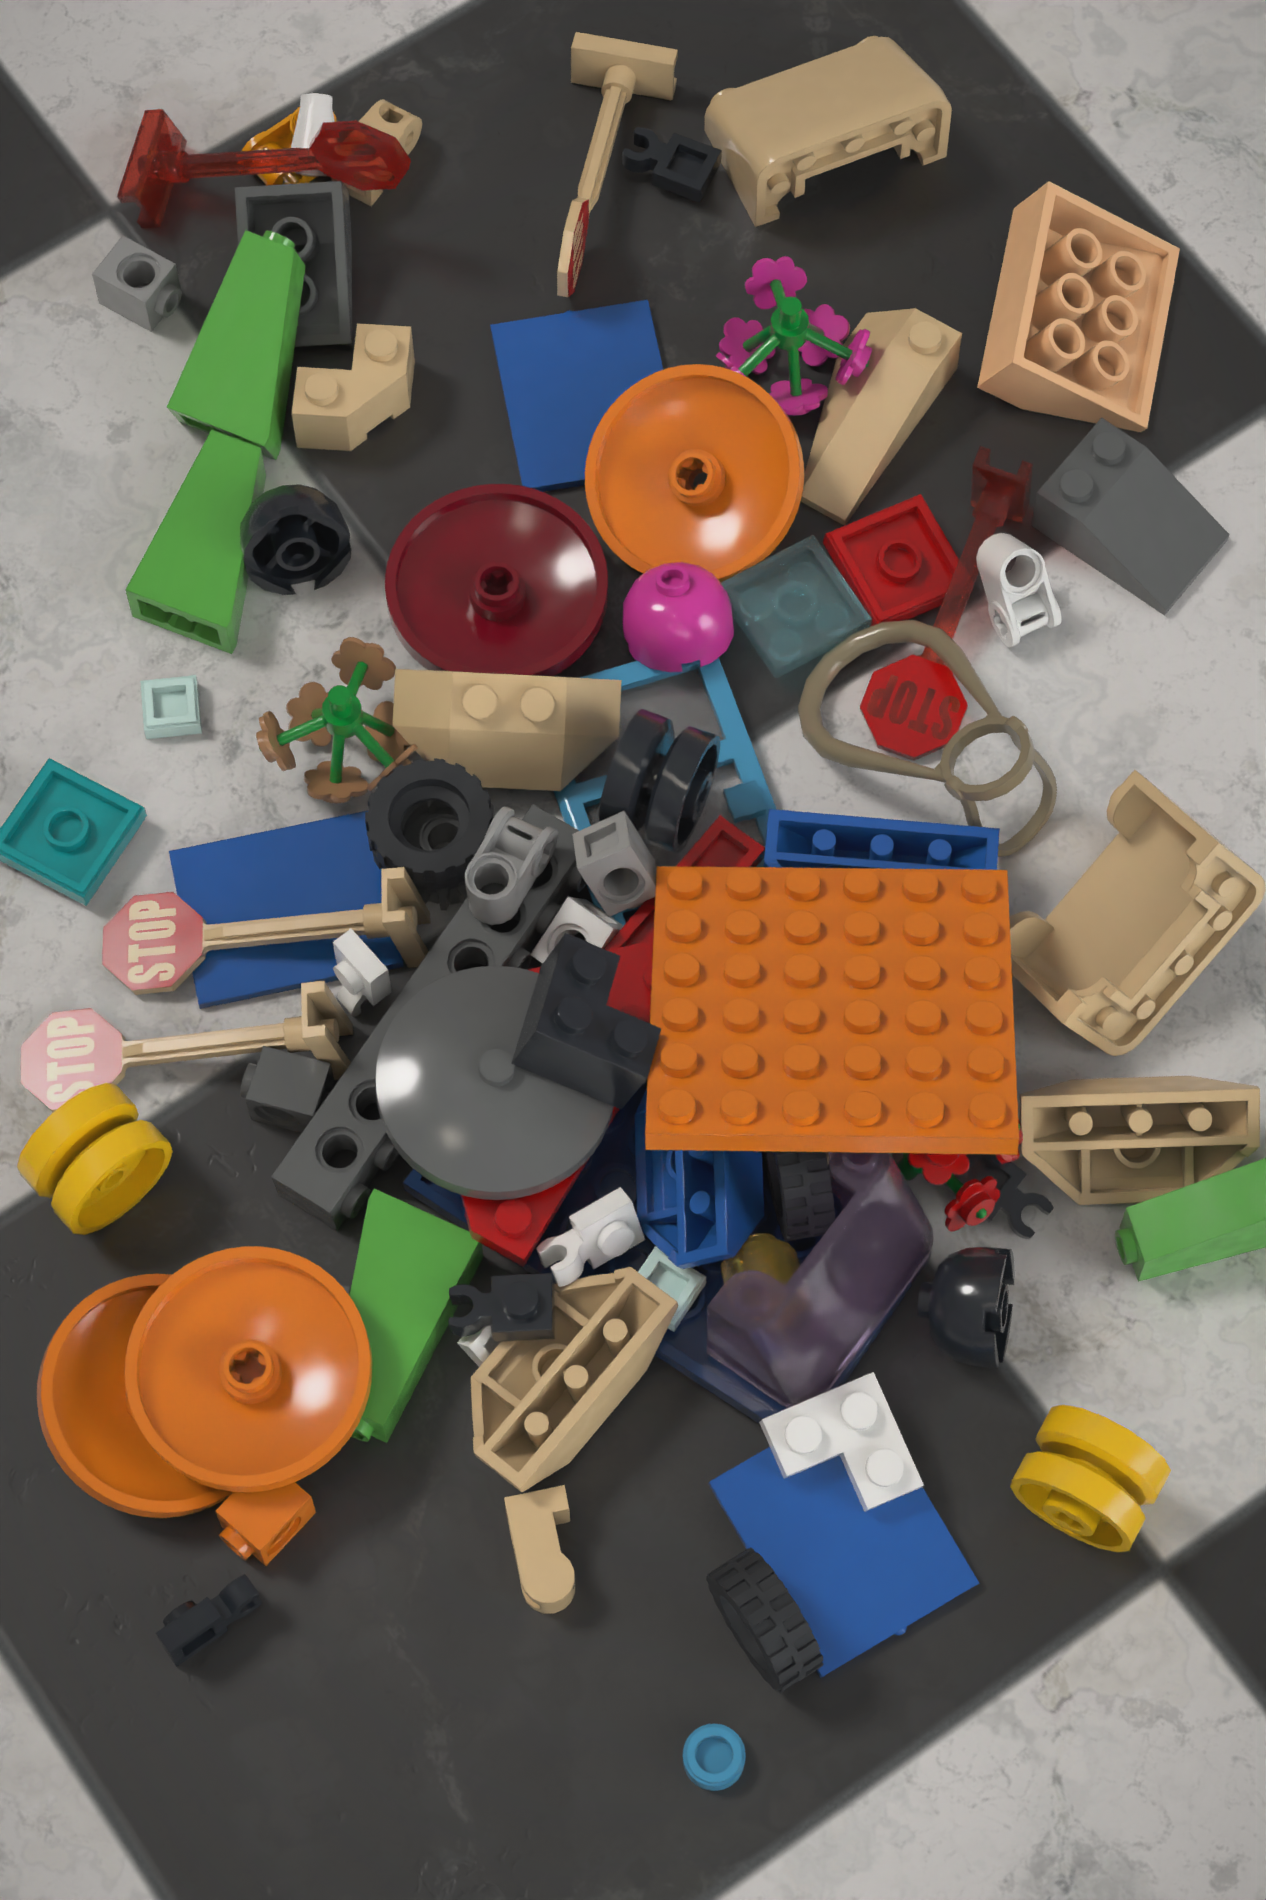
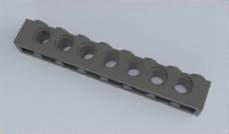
M532 804L522 820L543 830L550 826L557 829L559 833L553 855L542 872L551 878L542 886L530 888L517 913L512 917V919L519 922L518 926L506 933L492 930L491 927L493 925L483 923L473 916L469 909L468 897L271 1176L279 1196L336 1231L346 1217L354 1219L360 1213L370 1195L368 1185L380 1169L387 1171L399 1156V1152L385 1131L382 1120H367L361 1117L362 1112L367 1106L377 1103L376 1064L383 1038L395 1016L420 990L440 978L461 971L467 965L482 964L484 966H510L528 969L533 957L530 951L541 935H544L573 889L580 892L587 884L577 869L572 834L579 830ZM489 883L483 886L480 891L489 895L497 894L503 891L505 886L499 883ZM351 1150L357 1153L354 1162L345 1168H333L328 1165L332 1155L338 1151Z

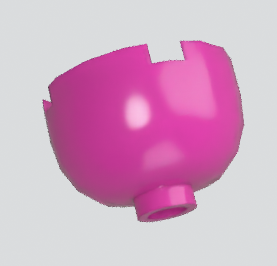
M684 562L665 563L647 570L635 580L623 602L624 638L628 642L629 652L635 660L648 668L670 673L683 672L682 664L700 660V667L714 662L727 651L734 637L732 605L727 591L711 572L699 565Z

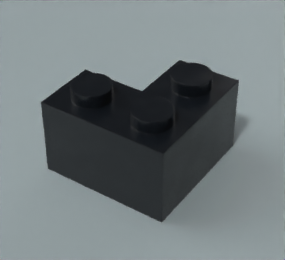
M565 933L541 965L511 1064L622 1109L648 1078L661 1028L607 1006L620 956Z

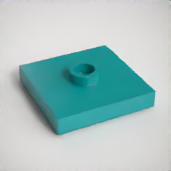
M48 758L0 828V861L87 906L147 817L145 807Z

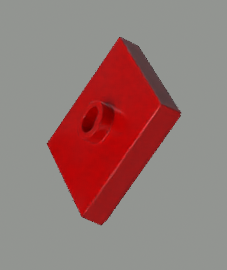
M921 494L828 532L823 539L825 548L870 627L881 622L906 621L969 594L973 587L972 581Z

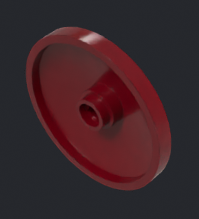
M484 484L463 488L449 493L423 508L411 519L398 536L391 550L385 573L388 614L393 629L404 648L427 670L553 677L573 664L586 651L602 625L608 602L606 559L596 535L585 520L570 506L545 492L512 484Z

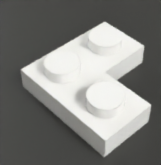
M874 1372L768 1416L759 1422L784 1479L840 1455L864 1512L917 1490L924 1485Z

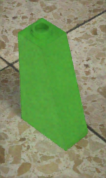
M245 230L167 408L183 424L208 434L211 430L228 436L241 438L260 447L262 455L277 460L281 450L306 265L295 251V244L290 239L268 230L265 231L263 236Z
M214 430L210 431L125 589L132 617L224 652L233 653L237 646L249 578L243 562L240 545V523L251 503L263 494L266 480V471L260 447L235 436H228Z
M1266 1158L1127 1207L1119 1227L1120 1230L1115 1231V1242L1121 1261L1124 1265L1132 1264L1138 1282L1266 1248Z
M373 1189L368 1199L349 1295L357 1307L368 1333L373 1363L369 1398L361 1420L351 1437L368 1442L370 1437L373 1436L387 1443L449 1324V1318L453 1317L458 1305H452L449 1288L460 1284L469 1285L484 1255L482 1244L472 1239L469 1231L377 1189Z

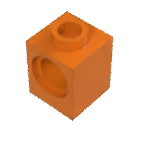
M294 1482L267 1491L233 1492L215 1512L221 1527L224 1529L219 1534L220 1539L244 1561L252 1554L262 1564L267 1566L313 1517L316 1510L312 1497Z

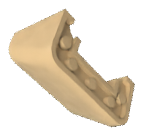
M870 36L860 41L857 45L738 88L721 90L714 95L706 109L704 131L712 146L722 150L721 163L754 226L757 227L779 219L780 212L777 204L783 196L790 191L794 198L804 195L805 179L891 147L895 148L900 159L910 156V151L913 149L922 166L945 158L947 155L952 108L942 88L894 40L889 37Z
M1135 769L1114 790L1106 810L1107 820L1119 833L1046 919L1031 911L1019 912L1009 916L1012 975L1061 1023L1112 1056L1124 1055L1143 1041L1257 909L1266 891L1265 881L1260 874Z

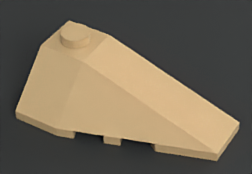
M916 308L865 314L843 344V346L848 348L860 329L870 331V336L866 343V346L872 348L869 366L864 368L859 377L850 375L844 385L839 384L835 377L840 368L842 358H836L828 387V396L825 398L804 474L801 502L844 526L958 367L962 333Z

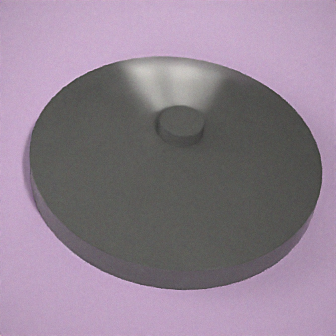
M482 966L449 974L434 981L414 995L395 1016L383 1038L376 1064V1096L379 1114L385 1131L396 1150L413 1169L429 1181L451 1192L479 1199L502 1200L529 1196L544 1191L560 1183L578 1170L594 1153L609 1126L614 1106L511 1064L539 973L510 966Z

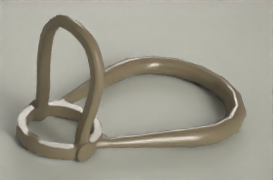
M916 620L881 622L851 634L825 653L807 677L798 706L803 737L822 758L852 768L944 782L947 791L954 798L960 800L968 826L977 827L983 826L975 801H989L1009 793L1022 783L1032 769V765H1034L1043 783L1040 805L1032 818L1017 834L1008 841L999 844L998 857L1010 856L1019 851L1037 835L1051 816L1057 796L1056 778L1052 769L1034 748L1026 725L1017 717L1011 716L1007 718L998 711L963 650L943 629ZM912 642L931 648L988 715L985 718L967 724L953 735L943 749L941 761L935 769L835 739L825 729L820 712L825 690L842 668L862 653L886 644ZM990 733H1007L1010 735L1013 743L1020 750V754L1011 770L1002 777L987 784L969 785L954 775L957 757L975 739Z

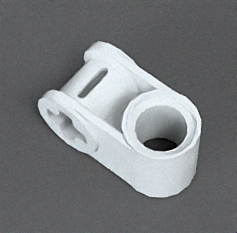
M998 533L987 538L978 550L976 561L989 603V616L1000 640L1007 647L1011 648L1019 644L1020 637L1045 625L1051 629L1061 624V612L1052 592L1045 562L1041 554L1010 534ZM1016 557V561L1012 569L1005 573L1006 567L1010 560Z

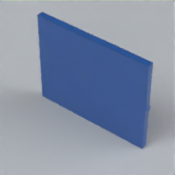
M648 300L579 311L569 310L560 314L490 325L522 486L545 492L585 485V465L589 445L604 414L616 399L632 385L655 372L663 370Z
M368 810L169 851L177 896L200 914L206 921V925L363 909L365 904L382 903L381 869L374 862L366 830L365 812H368ZM366 935L359 936L388 970L403 967L402 956L390 937L368 939ZM337 938L208 951L206 959L192 972L199 1008L203 1009L301 988V983L325 981V983L339 980L333 970V967L337 965L333 942Z
M768 1447L708 1482L709 1487L746 1549L753 1548L756 1553L758 1552L763 1557L765 1562L771 1566L775 1574L783 1582L801 1610L823 1655L824 1661L822 1662L824 1665L816 1670L820 1677L825 1676L893 1634L897 1636L904 1634L908 1625L979 1584L923 1487L864 1512L840 1455L784 1479L771 1448Z

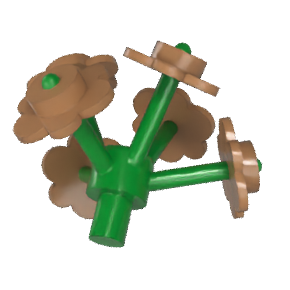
M355 637L345 638L340 645V650L333 653L331 661L335 667L340 669L339 677L347 687L337 685L326 693L325 688L317 682L304 684L300 688L299 698H292L286 704V711L292 717L288 726L289 730L284 731L280 728L277 718L271 711H267L262 717H259V724L262 729L256 733L259 750L268 762L277 761L282 771L291 770L296 767L294 755L289 747L290 742L294 740L305 742L311 739L315 746L323 747L330 743L331 735L333 736L331 761L321 762L318 764L317 770L312 769L304 773V781L308 784L307 793L312 798L337 804L348 802L351 796H363L368 792V789L370 792L375 789L383 776L387 777L393 773L394 768L401 764L403 766L411 764L412 762L408 758L418 749L416 744L410 745L393 727L394 703L390 701L381 702L374 710V715L372 716L362 711L360 700L356 697L362 685L371 690H378L382 687L383 681L391 680L395 675V664L389 658L383 657L384 649L376 643H364ZM355 735L367 747L368 756L380 762L386 768L369 785L365 779L361 778V770L352 766L343 767L346 738Z

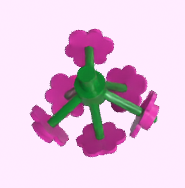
M787 256L781 257L777 261L763 258L753 265V277L747 279L744 286L746 292L753 295L754 303L758 308L770 309L777 305L778 308L771 317V325L763 329L756 320H750L745 323L740 318L734 317L729 319L724 325L725 337L719 342V349L722 354L718 352L715 356L725 366L724 368L747 377L751 372L760 375L767 370V360L774 356L776 347L786 350L789 381L775 382L771 385V393L769 394L779 403L787 415L807 414L820 406V401L828 396V388L823 384H813L810 379L801 378L799 352H802L804 362L812 367L822 365L827 360V357H841L840 368L835 380L839 384L844 385L850 375L859 377L864 368L869 366L872 348L866 346V343L870 336V331L860 329L848 348L843 346L841 341L846 339L850 332L848 320L843 316L834 315L833 308L827 304L818 306L815 312L811 309H802L800 300L796 298L795 291L800 290L807 283L805 271L802 268L795 267L792 258Z

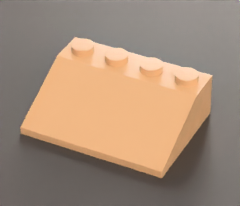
M1048 181L1013 209L977 388L1023 410L1095 424L1103 418L1117 428L1142 432L1147 429L1180 248Z

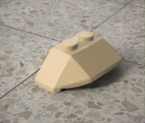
M395 669L393 727L410 745L416 744L418 747L416 752L424 761H434V758L444 759L446 763L452 765L457 763L465 767L466 772L470 775L475 774L481 781L482 787L561 791L619 737L622 680Z
M1195 1076L1071 1079L1020 1094V1123L1023 1132L1020 1152L1078 1205L1141 1203L1233 1170L1245 1157L1248 1158L1260 1147V1088L1254 1085Z
M632 1267L614 1270V1273L579 1278L571 1284L562 1287L554 1284L555 1339L501 1341L471 1376L474 1432L473 1452L478 1459L520 1492L529 1489L573 1460L647 1371L678 1308V1302Z

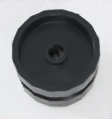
M640 709L627 726L610 765L600 801L599 822L625 811L637 831L645 824V835L648 844L679 854L693 834L707 801L717 769L720 737L688 726L675 738L671 719Z

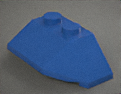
M769 809L764 867L997 870L1000 828Z
M646 1089L634 1115L637 1217L642 1232L669 1257L668 1259L675 1266L681 1269L735 1257L764 1216L762 1151L646 1150Z

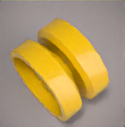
M103 1083L93 1086L69 1099L54 1111L31 1135L18 1160L17 1168L22 1178L39 1196L52 1198L51 1206L54 1213L73 1234L86 1235L101 1230L122 1217L140 1202L158 1182L168 1167L173 1153L170 1142L151 1122L137 1121L139 1114L136 1105L114 1084Z
M1068 1405L1051 1407L1036 1437V1442L1042 1452L1026 1453L1012 1479L1011 1490L1016 1498L1032 1513L1065 1534L1100 1549L1113 1552L1129 1551L1146 1519L1139 1505L1155 1503L1171 1469L1165 1458L1149 1443L1116 1422L1079 1407Z

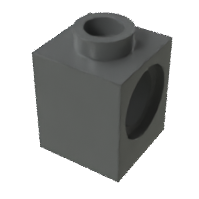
M263 1046L257 1065L248 1064L240 1090L241 1097L246 1099L251 1120L302 1133L335 1086L331 1063Z

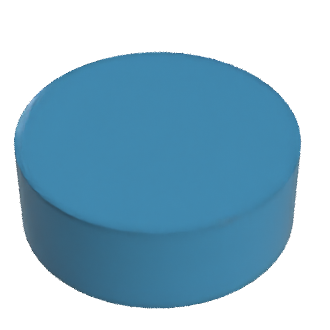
M706 1724L694 1730L687 1738L683 1748V1766L689 1779L698 1787L710 1791L726 1789L740 1778L744 1770L745 1747L739 1735L731 1728L722 1724Z

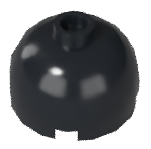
M301 484L282 485L266 491L251 503L240 523V545L246 572L250 580L265 591L282 595H293L296 592L291 585L315 580L314 590L325 587L342 574L351 559L352 549L349 529L337 504L313 487Z
M968 1247L948 1255L938 1265L933 1283H921L918 1298V1317L929 1319L932 1340L942 1353L954 1361L971 1366L995 1369L999 1368V1362L1003 1363L1009 1340L1013 1304H1008V1285H1014L1015 1277L1012 1249L997 1247Z

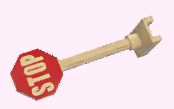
M575 32L571 46V83L602 88L601 94L604 98L579 182L578 198L571 202L563 231L557 270V296L569 297L575 292L583 262L589 215L599 199L624 106L631 100L632 94L673 100L677 85V78H674V68L678 57L677 49Z
M405 867L381 869L382 903L365 904L363 909L206 925L204 918L174 892L135 895L103 927L102 965L135 995L175 991L206 959V953L210 950L339 938L349 929H352L358 936L366 935L368 939L390 937L408 968L419 967L429 951L416 928L417 925L431 923L430 911Z
M325 981L301 983L302 1016L285 1018L284 1023L125 1041L122 1033L92 1008L52 1012L21 1045V1084L54 1112L69 1099L90 1087L103 1083L117 1085L125 1077V1072L129 1067L261 1052L263 1046L278 1050L287 1049L290 1053L311 1051L317 1060L331 1063L334 1080H338L351 1062L337 1042L339 1041V1036L353 1035V1024Z

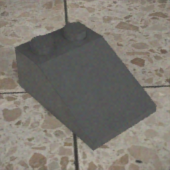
M342 181L235 187L238 246L245 230L263 236L266 230L272 231L294 242L295 251L306 265L294 348L352 344V237L349 189Z
M1103 418L1096 423L1036 494L1031 521L1033 528L1164 616L1228 541L1230 535L1146 446Z

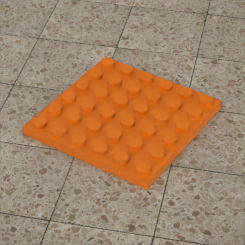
M657 866L650 1024L661 1028L647 1079L646 1150L1018 1155L1019 1124L1007 870Z

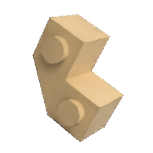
M357 323L352 370L297 367L292 406V420L297 448L352 451L367 440V433L389 416L394 420L410 408L415 365L411 327Z

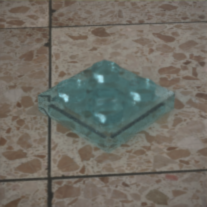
M814 535L721 582L728 593L732 605V616L775 679L830 651L851 634L871 627L872 618Z

